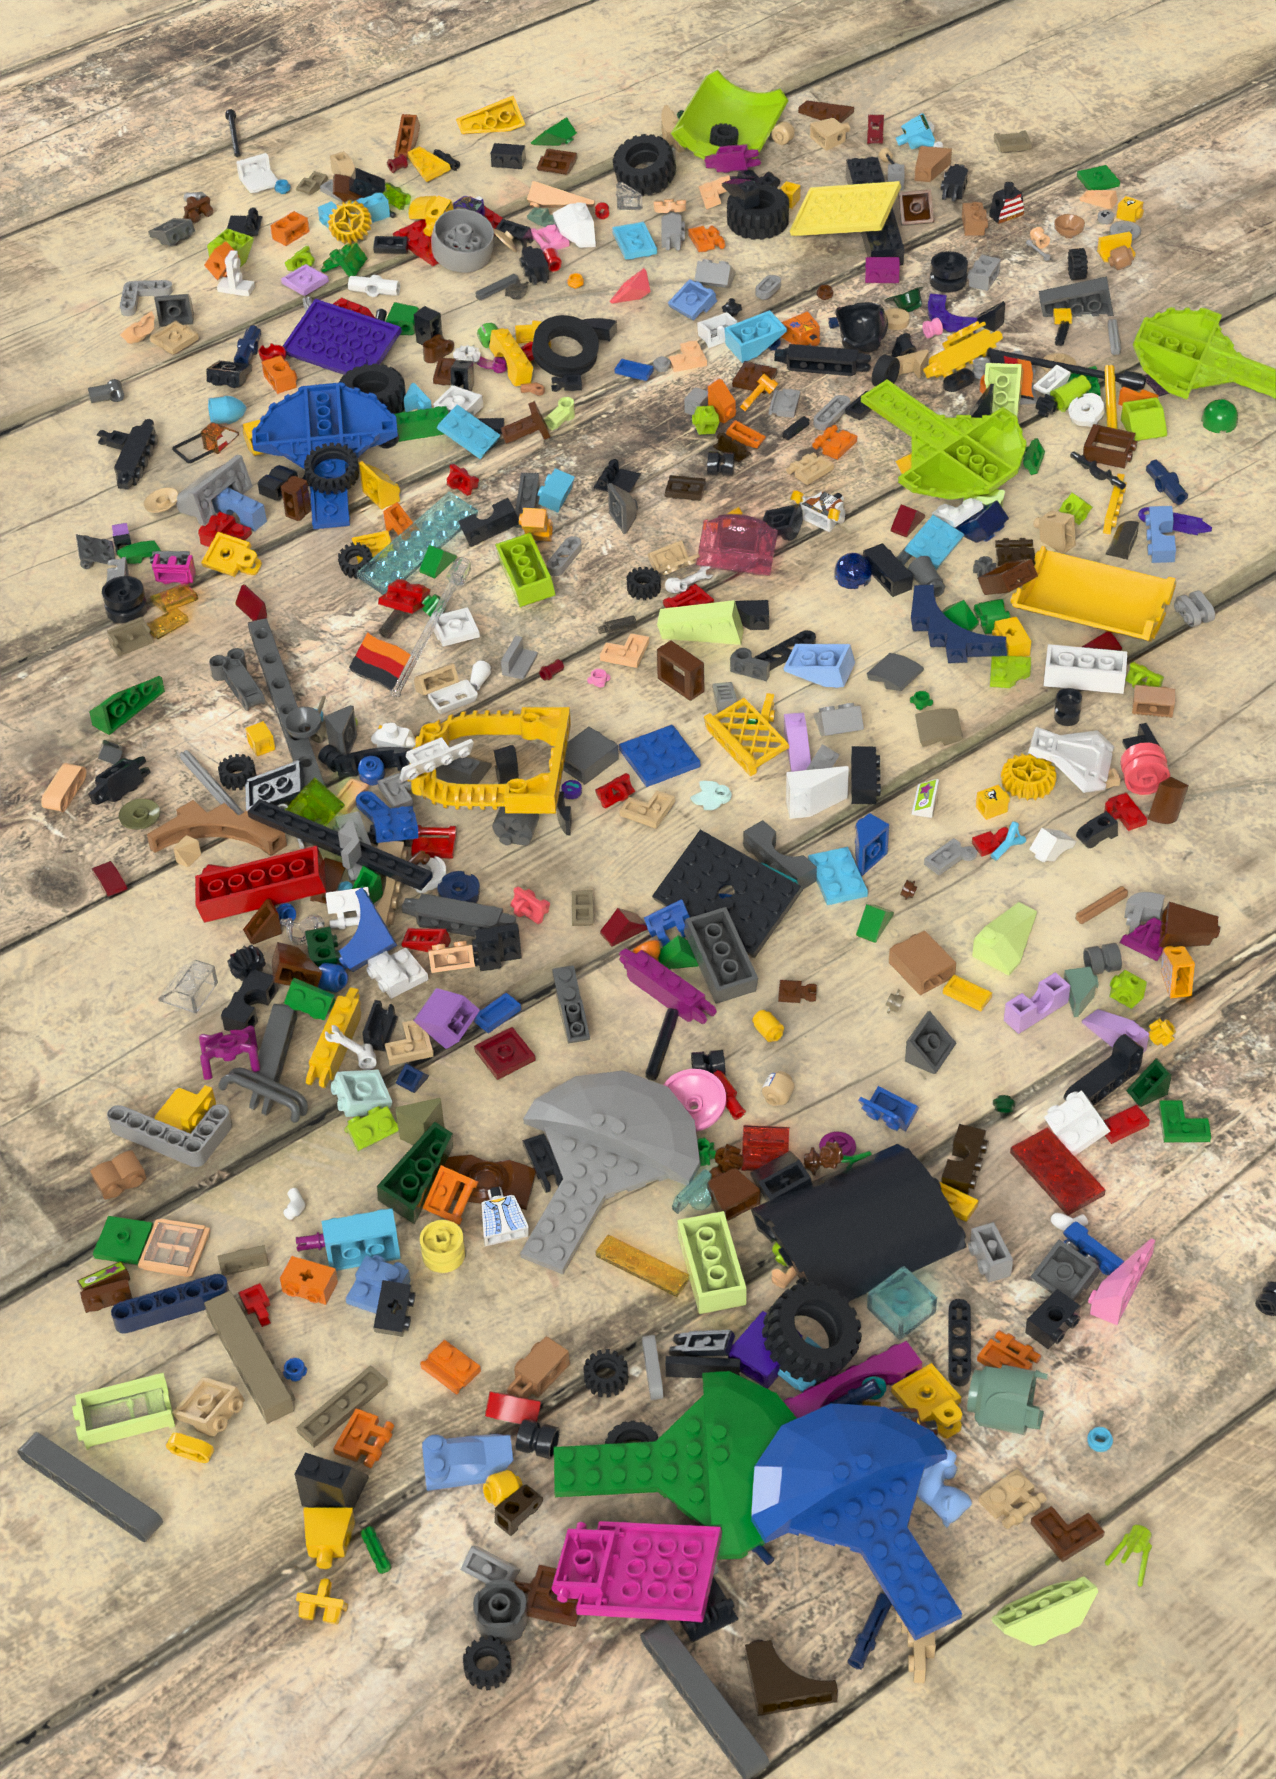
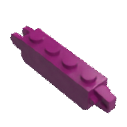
M625 948L619 953V960L627 970L628 979L668 1009L678 1010V1016L685 1021L690 1022L694 1019L704 1024L708 1019L703 1012L712 1017L717 1013L713 1004L705 999L704 993L643 950L635 954Z

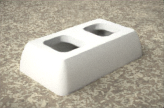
M463 680L428 694V698L437 712L444 714L475 702L478 693L468 680ZM466 694L467 697L460 700L456 699V696ZM443 701L449 702V704L442 707L438 705V703Z

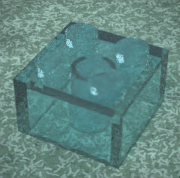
M905 1266L868 1292L867 1309L899 1340L903 1339L936 1313L937 1297Z

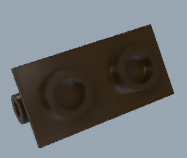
M718 433L716 437L718 443L713 445V448L722 453L733 452L737 462L751 455L747 451L746 445L736 440L732 441V438L726 435V433Z

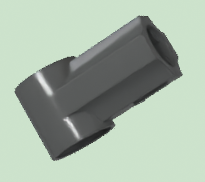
M112 379L105 385L88 388L91 403L106 400L120 402L124 398L122 383L117 379Z

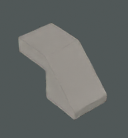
M349 819L338 832L340 848H343L341 851L343 867L351 869L362 855L360 841L353 820Z

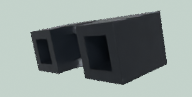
M509 498L493 504V514L487 519H478L474 513L458 521L470 547L519 525L518 516Z
M252 969L248 977L246 976L243 979L242 986L233 994L231 1002L221 1013L224 1030H243L248 1026L255 1027L258 1019L256 1009L251 1005L264 1004L269 1006L278 992V985L273 982V975Z

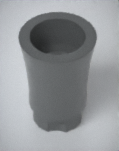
M929 556L916 558L909 565L908 570L912 572L914 579L920 585H934L935 597H939L944 593L946 586L936 571Z

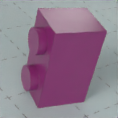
M866 257L865 283H899V257Z

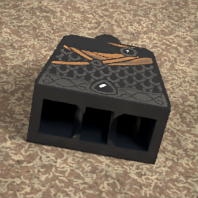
M456 360L450 368L451 386L454 385L461 388L460 386L464 385L462 389L472 392L474 386V362Z

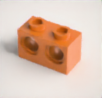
M295 211L270 225L272 239L285 246L309 232L308 218Z

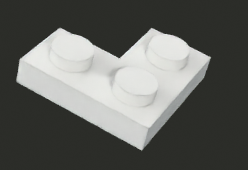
M970 498L964 500L958 507L949 504L940 505L937 510L932 512V515H935L952 527H957L982 510L983 505L982 502Z

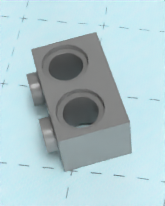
M981 255L975 261L974 267L968 272L969 287L988 291L1000 274L1001 259Z

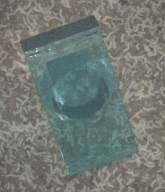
M706 1169L703 1170L675 1197L672 1210L679 1214L689 1203L696 1210L708 1208L712 1198L710 1192L705 1188L712 1174Z

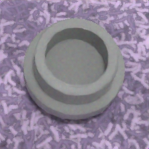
M660 356L653 361V366L658 372H666L671 365L670 360L664 356Z

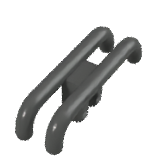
M234 1068L229 1074L223 1076L218 1084L219 1089L222 1091L226 1090L228 1084L233 1083L253 1091L249 1108L253 1110L258 1107L261 1096H265L262 1114L266 1116L271 1111L274 1101L287 1106L291 1110L290 1119L294 1123L298 1122L300 1116H305L308 1111L307 1101L301 1093L246 1068Z

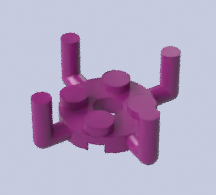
M248 1026L243 1030H230L228 1035H223V1032H219L213 1035L201 1034L199 1036L202 1053L200 1055V1062L204 1080L213 1078L210 1059L213 1057L223 1058L224 1061H232L236 1059V1055L246 1052L249 1054L251 1070L253 1072L260 1070L257 1052L258 1044L253 1026Z

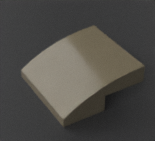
M935 709L915 714L922 747L940 741L946 746L963 740L957 709Z

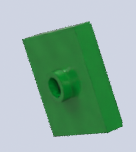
M1107 165L1077 171L1076 176L1087 190H1107L1120 186L1119 179Z
M108 1216L93 1251L94 1259L113 1262L122 1261V1263L138 1265L153 1229V1223Z

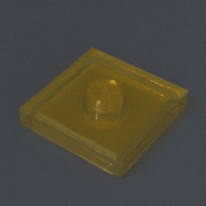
M185 583L150 596L151 602L164 613L199 599L197 593Z

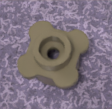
M899 989L895 995L891 993L886 1002V1006H889L888 1014L891 1010L897 1013L903 1002L904 997L899 995Z

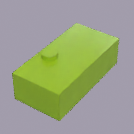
M531 532L495 544L499 561L519 607L555 596L552 578Z

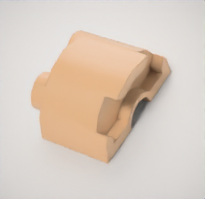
M152 311L143 316L139 322H135L127 327L120 336L129 344L143 341L154 330L155 317Z

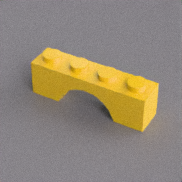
M504 328L492 330L489 349L495 357H505L508 377L514 387L520 386V384L531 383L533 366L509 330Z

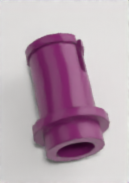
M317 1232L315 1235L297 1236V1251L317 1248L320 1251L322 1248H325L323 1233Z

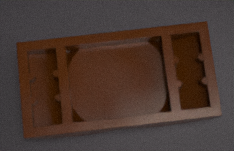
M473 1155L448 1157L444 1167L479 1182L477 1187L473 1188L468 1202L482 1204V1202L490 1200L488 1195L489 1189L501 1187L503 1197L514 1195L520 1209L527 1210L536 1176L534 1168L512 1160L485 1161ZM460 1183L453 1200L458 1201L465 1183Z

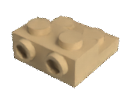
M202 1377L172 1414L176 1420L193 1425L197 1432L215 1437L219 1431L221 1432L226 1429L231 1416L242 1410L245 1400L237 1387Z

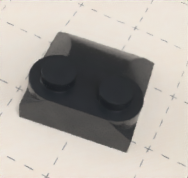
M800 504L767 510L760 525L758 535L760 537L781 536L783 540L788 541L795 539L803 522Z

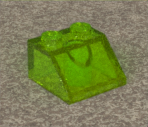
M314 777L285 810L326 827L345 804Z

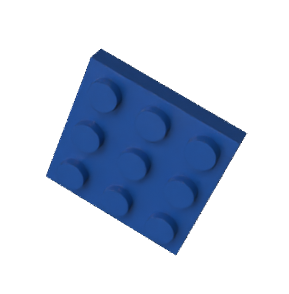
M673 724L619 744L620 752L646 787L700 767V760Z

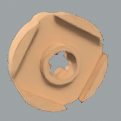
M664 199V202L654 201V211L657 213L686 211V200H676V202L673 199Z

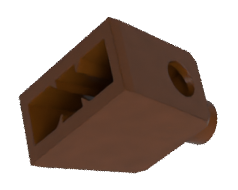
M714 1167L708 1172V1177L711 1179L707 1183L708 1197L716 1213L724 1211L727 1221L760 1204V1189L738 1169L732 1168L723 1173L719 1167Z

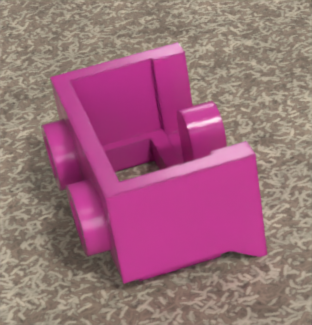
M155 554L152 568L156 582H162L163 584L179 582L182 585L193 583L196 571L192 555L188 556L186 565H177L176 556L169 557L167 564H160V556Z

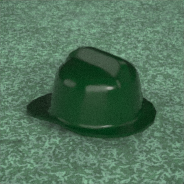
M923 287L889 297L884 301H894L899 309L912 312L922 306L920 291L923 290Z

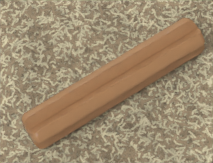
M1124 886L1118 887L1077 912L1076 921L1084 924L1128 896V890Z

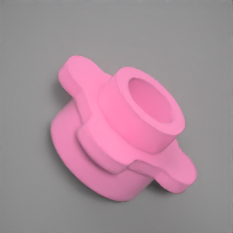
M595 669L591 672V677L587 679V682L602 688L610 680V675L606 674V671L603 669Z

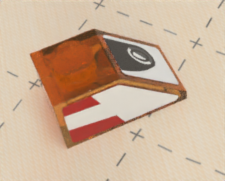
M211 422L201 431L203 447L208 451L212 450L213 453L219 454L239 436V432Z

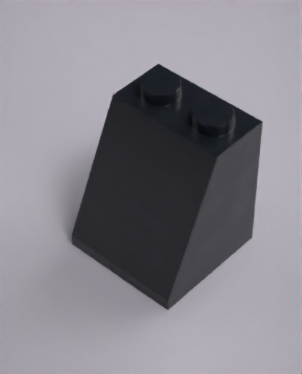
M306 1452L294 1473L301 1505L308 1508L354 1509L369 1479L367 1474L353 1467Z

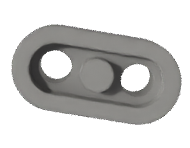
M777 275L766 276L756 286V296L762 300L770 298L781 287V278Z

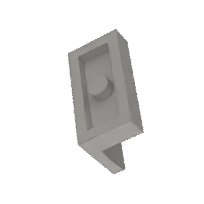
M515 636L501 660L502 675L524 680L536 660L537 652L523 648V637Z

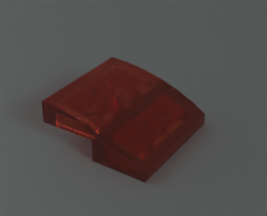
M744 1125L742 1143L744 1161L741 1171H754L789 1151L790 1127Z

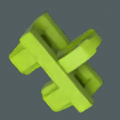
M304 246L292 258L285 261L288 271L293 272L305 264L310 267L314 264L315 259L310 253V247Z
M1135 662L1130 663L1129 673L1125 678V681L1132 684L1133 688H1135V685L1161 687L1164 676L1148 670L1147 667ZM1148 677L1146 682L1142 681L1143 678Z

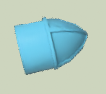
M232 396L208 399L209 417L212 425L234 423L244 415L247 409L242 401Z

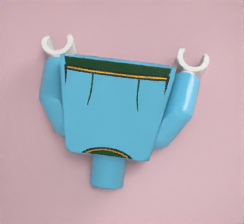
M924 113L903 124L901 127L904 134L896 137L899 146L908 143L910 149L920 146L943 148L942 142L937 141L934 143L935 139L932 133L935 126L931 121L926 120Z

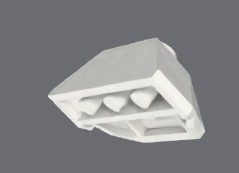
M586 203L568 204L553 213V218L561 235L576 243L579 248L596 246L594 222Z

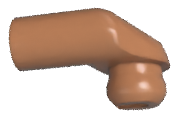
M537 382L520 384L521 393L531 392L541 396L545 392L544 386Z

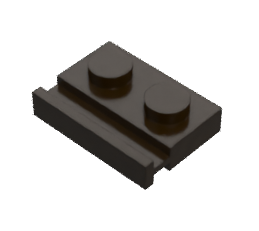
M670 475L665 489V497L701 501L706 478Z

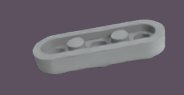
M845 395L835 396L814 416V427L821 431L831 427L845 413L846 407L850 405V398Z

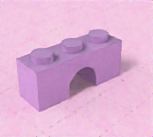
M1056 972L1039 982L1037 992L1030 999L1021 993L1005 1004L1004 1021L1020 1034L1067 1004L1070 985Z

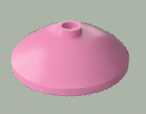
M701 1069L683 1070L671 1076L663 1084L669 1087L695 1120L696 1132L712 1126L718 1121L725 1110L726 1093L724 1086L715 1075ZM692 1106H698L696 1109H691Z

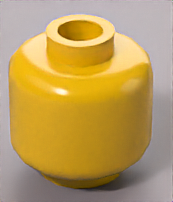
M504 1470L487 1477L486 1483L483 1485V1493L487 1502L497 1507L522 1487L523 1484L519 1476H516L510 1470Z

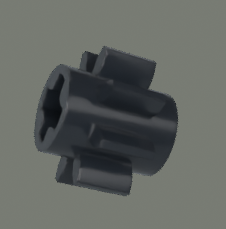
M1045 394L1044 397L1040 396L1038 398L1035 408L1039 410L1038 414L1048 418L1049 414L1053 415L1056 412L1058 403L1055 402L1053 396Z

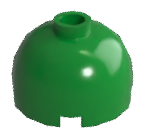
M1225 399L1211 401L1202 413L1201 422H1203V427L1214 433H1220V431L1225 430L1226 433L1235 430L1238 423L1237 408L1233 403Z

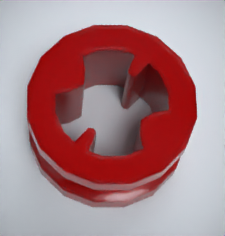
M600 202L595 206L597 218L606 219L609 216L608 204Z

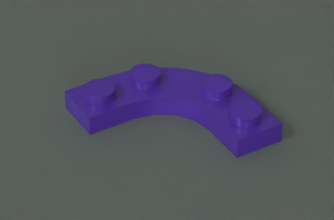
M929 295L928 316L931 321L938 318L942 323L943 329L947 332H957L977 322V318L956 316L949 313L945 308L947 295Z

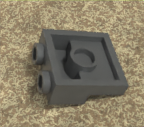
M172 218L148 231L150 238H157L161 244L173 246L180 239L189 238L195 232L191 219Z
M1059 1239L1030 1277L1053 1294L1058 1289L1075 1301L1084 1289L1087 1290L1101 1271L1096 1259L1088 1254L1083 1256L1078 1252L1079 1249L1069 1241L1064 1243Z

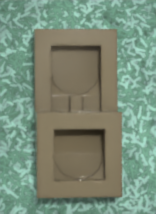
M313 171L309 178L304 177L296 190L306 194H313L320 189V185L329 180L328 176Z
M593 890L572 891V926L594 925Z

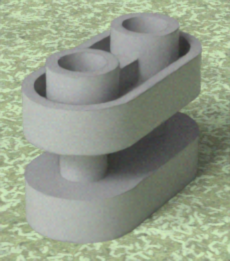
M1201 591L1191 592L1189 597L1185 594L1176 597L1174 608L1190 627L1200 625L1201 620L1204 623L1214 621V608Z

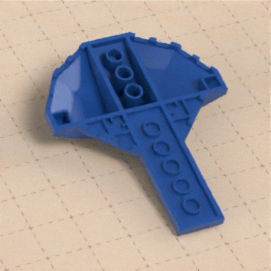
M342 382L299 387L298 391L294 394H287L280 402L270 404L268 412L260 418V423L252 430L254 451L284 456L303 469L307 454L310 455L312 449L316 451L315 447L317 446L322 448V444L326 443L329 446V443H334V446H336L337 443H341L342 447L346 445L348 449L351 448L353 450V453L355 452L358 459L367 449L381 445L398 436L396 416L387 410V407L377 399L375 394L361 392L356 387L354 389L346 387ZM328 459L318 464L314 472L322 478H337L346 473L349 464L340 459ZM310 487L313 529L350 526L348 490L346 488L343 493L338 490V494L334 495L333 491H331V494L327 495L325 491L322 494L319 493V490L315 491L313 487Z
M834 1403L782 1425L754 1466L751 1521L764 1543L766 1544L787 1533L797 1536L800 1533L814 1537L815 1541L835 1546V1544L849 1547L850 1551L860 1553L915 1641L962 1618L961 1610L908 1529L924 1470L947 1459L948 1453L934 1432L886 1407Z

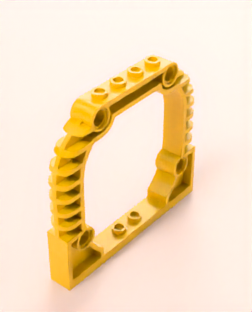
M522 707L521 714H514V710H509V714H503L502 710H497V714H491L490 710H485V714H479L478 710H473V714L467 715L466 711H463L460 716L455 718L453 714L448 715L447 721L440 723L439 719L435 723L423 725L419 736H416V747H413V749L441 737L449 746L451 740L470 735H521L525 740L540 739L555 747L551 748V759H549L550 773H541L528 780L512 779L507 784H456L438 779L436 769H434L432 772L418 775L413 780H407L411 782L412 793L419 796L422 795L425 800L427 797L434 805H437V803L443 804V808L447 809L449 805L455 806L456 810H460L461 806H467L468 810H473L474 806H480V810H485L486 806H492L493 810H498L499 806H505V813L556 814L571 727L570 707Z

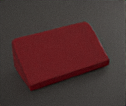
M241 585L235 603L236 606L252 621L267 618L265 602L246 585Z
M1109 631L1082 646L1083 648L1122 651L1121 645L1113 633Z

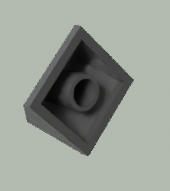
M351 705L325 716L328 742L343 755L351 752L358 735L354 706Z
M927 1011L906 1041L905 1062L929 1073L936 1074L957 1043L931 1011Z

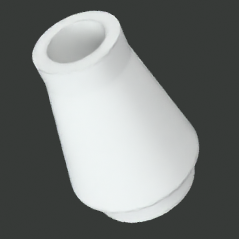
M477 661L472 667L470 684L476 691L480 689L491 674V666L485 661Z

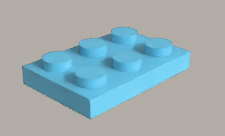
M644 222L612 227V233L625 260L657 254V247Z
M458 404L437 427L438 430L480 460L500 438V434Z
M932 515L908 543L904 551L915 558L929 556L937 570L959 544L964 534L935 515Z
M848 847L808 855V860L817 867L816 881L827 905L868 897V890Z

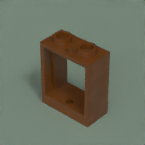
M1093 424L1084 444L1083 455L1087 461L1093 462L1095 460L1100 464L1125 469L1127 462L1132 460L1133 451L1135 452L1137 448L1136 433ZM1097 443H1102L1106 445L1125 448V452L1098 447L1096 445Z
M1025 559L1006 562L977 579L984 595L1009 593L1038 577L1032 560Z
M672 640L657 649V677L660 681L689 701H692L704 692L703 661ZM674 665L684 671V675L675 670Z

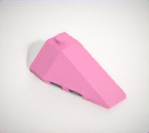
M1151 1238L1103 1280L1097 1291H1092L1088 1301L1089 1304H1092L1091 1315L1118 1325L1153 1255L1156 1240Z

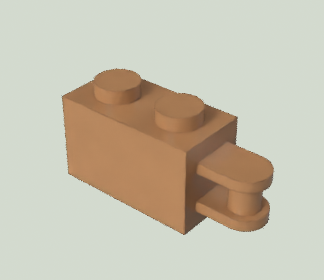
M545 1336L541 1342L534 1344L531 1352L524 1359H520L515 1365V1380L509 1385L507 1394L522 1398H528L533 1394L539 1398L570 1365L569 1351Z

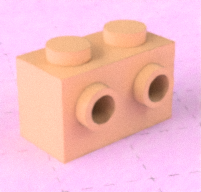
M466 941L454 942L453 947L446 948L445 944L432 945V950H428L431 973L475 967L472 945L467 944Z

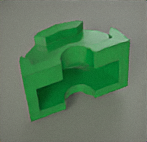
M1003 599L980 602L974 605L973 610L976 617L980 618L981 627L985 635L992 634L995 621L1010 618L1009 611L1004 609Z

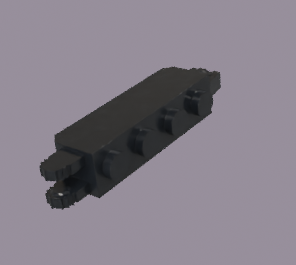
M789 344L788 348L776 349L774 353V361L787 364L789 371L854 376L856 371L869 372L871 370V366L868 364L871 361V356L865 353H858V350Z
M145 419L141 426H134L130 431L114 466L118 489H129L131 485L137 486L139 479L143 476V470L147 467L148 459L153 454V448L158 443V435L155 434L156 431L153 427L154 421L151 419Z

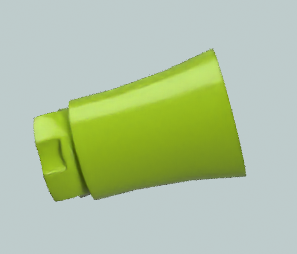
M1080 375L1078 378H1074L1063 386L1050 391V395L1058 403L1057 409L1065 412L1075 398H1081L1083 394L1090 390L1091 384L1084 375Z

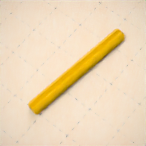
M1106 365L1107 427L1118 429L1115 367L1113 365Z

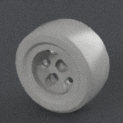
M455 209L443 213L436 220L432 231L431 246L434 258L443 267L456 272L467 273L483 268L489 262L494 248V231L491 223L483 215L472 210Z

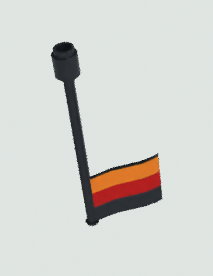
M991 347L986 352L987 357H990L991 363L1022 364L1021 398L1034 400L1031 389L1033 378L1032 365L1050 369L1058 365L1070 373L1105 379V371L995 350L991 349ZM1125 370L1124 374L1115 373V381L1122 384L1121 388L1126 387L1139 391L1145 387L1146 376H1143L1142 373Z

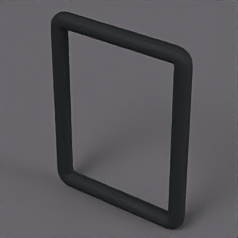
M203 431L172 447V450L189 464L219 449L217 446L191 460L177 450V448L203 435H207L218 445L217 439L207 431Z

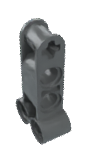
M233 648L228 651L227 656L215 655L210 658L209 664L212 678L216 681L225 680L246 711H249V708L258 704H265V698L261 689L246 670V658L242 649Z

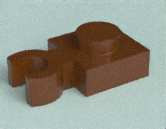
M780 980L778 1002L800 1003L801 998L809 1002H815L817 985L807 984L802 986V981Z

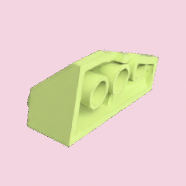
M1020 902L1015 904L986 925L974 938L972 957L1010 975L1021 963L1037 911Z

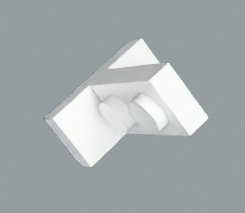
M231 250L225 259L227 277L221 279L217 285V290L222 293L250 296L255 288L254 281L242 280L243 275L240 272L238 253Z

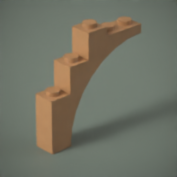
M194 800L176 810L177 817L147 834L150 849L154 853L179 843L186 835L194 839L208 837L231 838L256 846L270 856L287 846L284 832L249 818L247 811L237 815L229 806L223 803L207 813Z

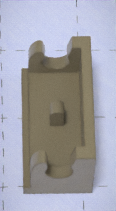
M143 617L107 630L110 646L118 657L154 643L153 638L149 634L150 628Z

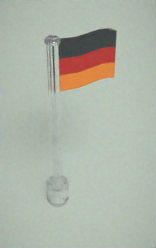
M464 557L454 560L447 573L449 583L411 654L398 646L379 640L367 632L349 666L350 670L362 678L387 688L393 697H400L406 681L456 586H461L466 581L471 571V562Z

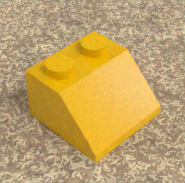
M363 461L359 462L362 491L381 510L396 502H400V488L397 483H394L379 468Z

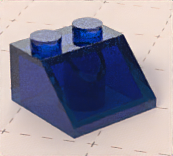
M996 500L983 506L982 510L959 524L955 529L964 534L963 537L978 543L982 540L987 542L995 536L994 532H998L1005 527L1004 523L1009 517Z

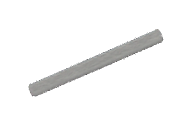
M185 750L180 753V759L220 804L225 803L237 815L244 813L190 751Z

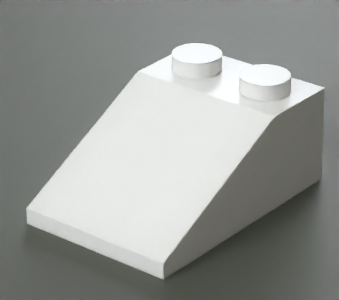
M848 766L786 772V804L789 818L811 817L847 799Z

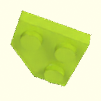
M992 656L990 687L1011 688L1018 680H1025L1030 677L1031 657Z

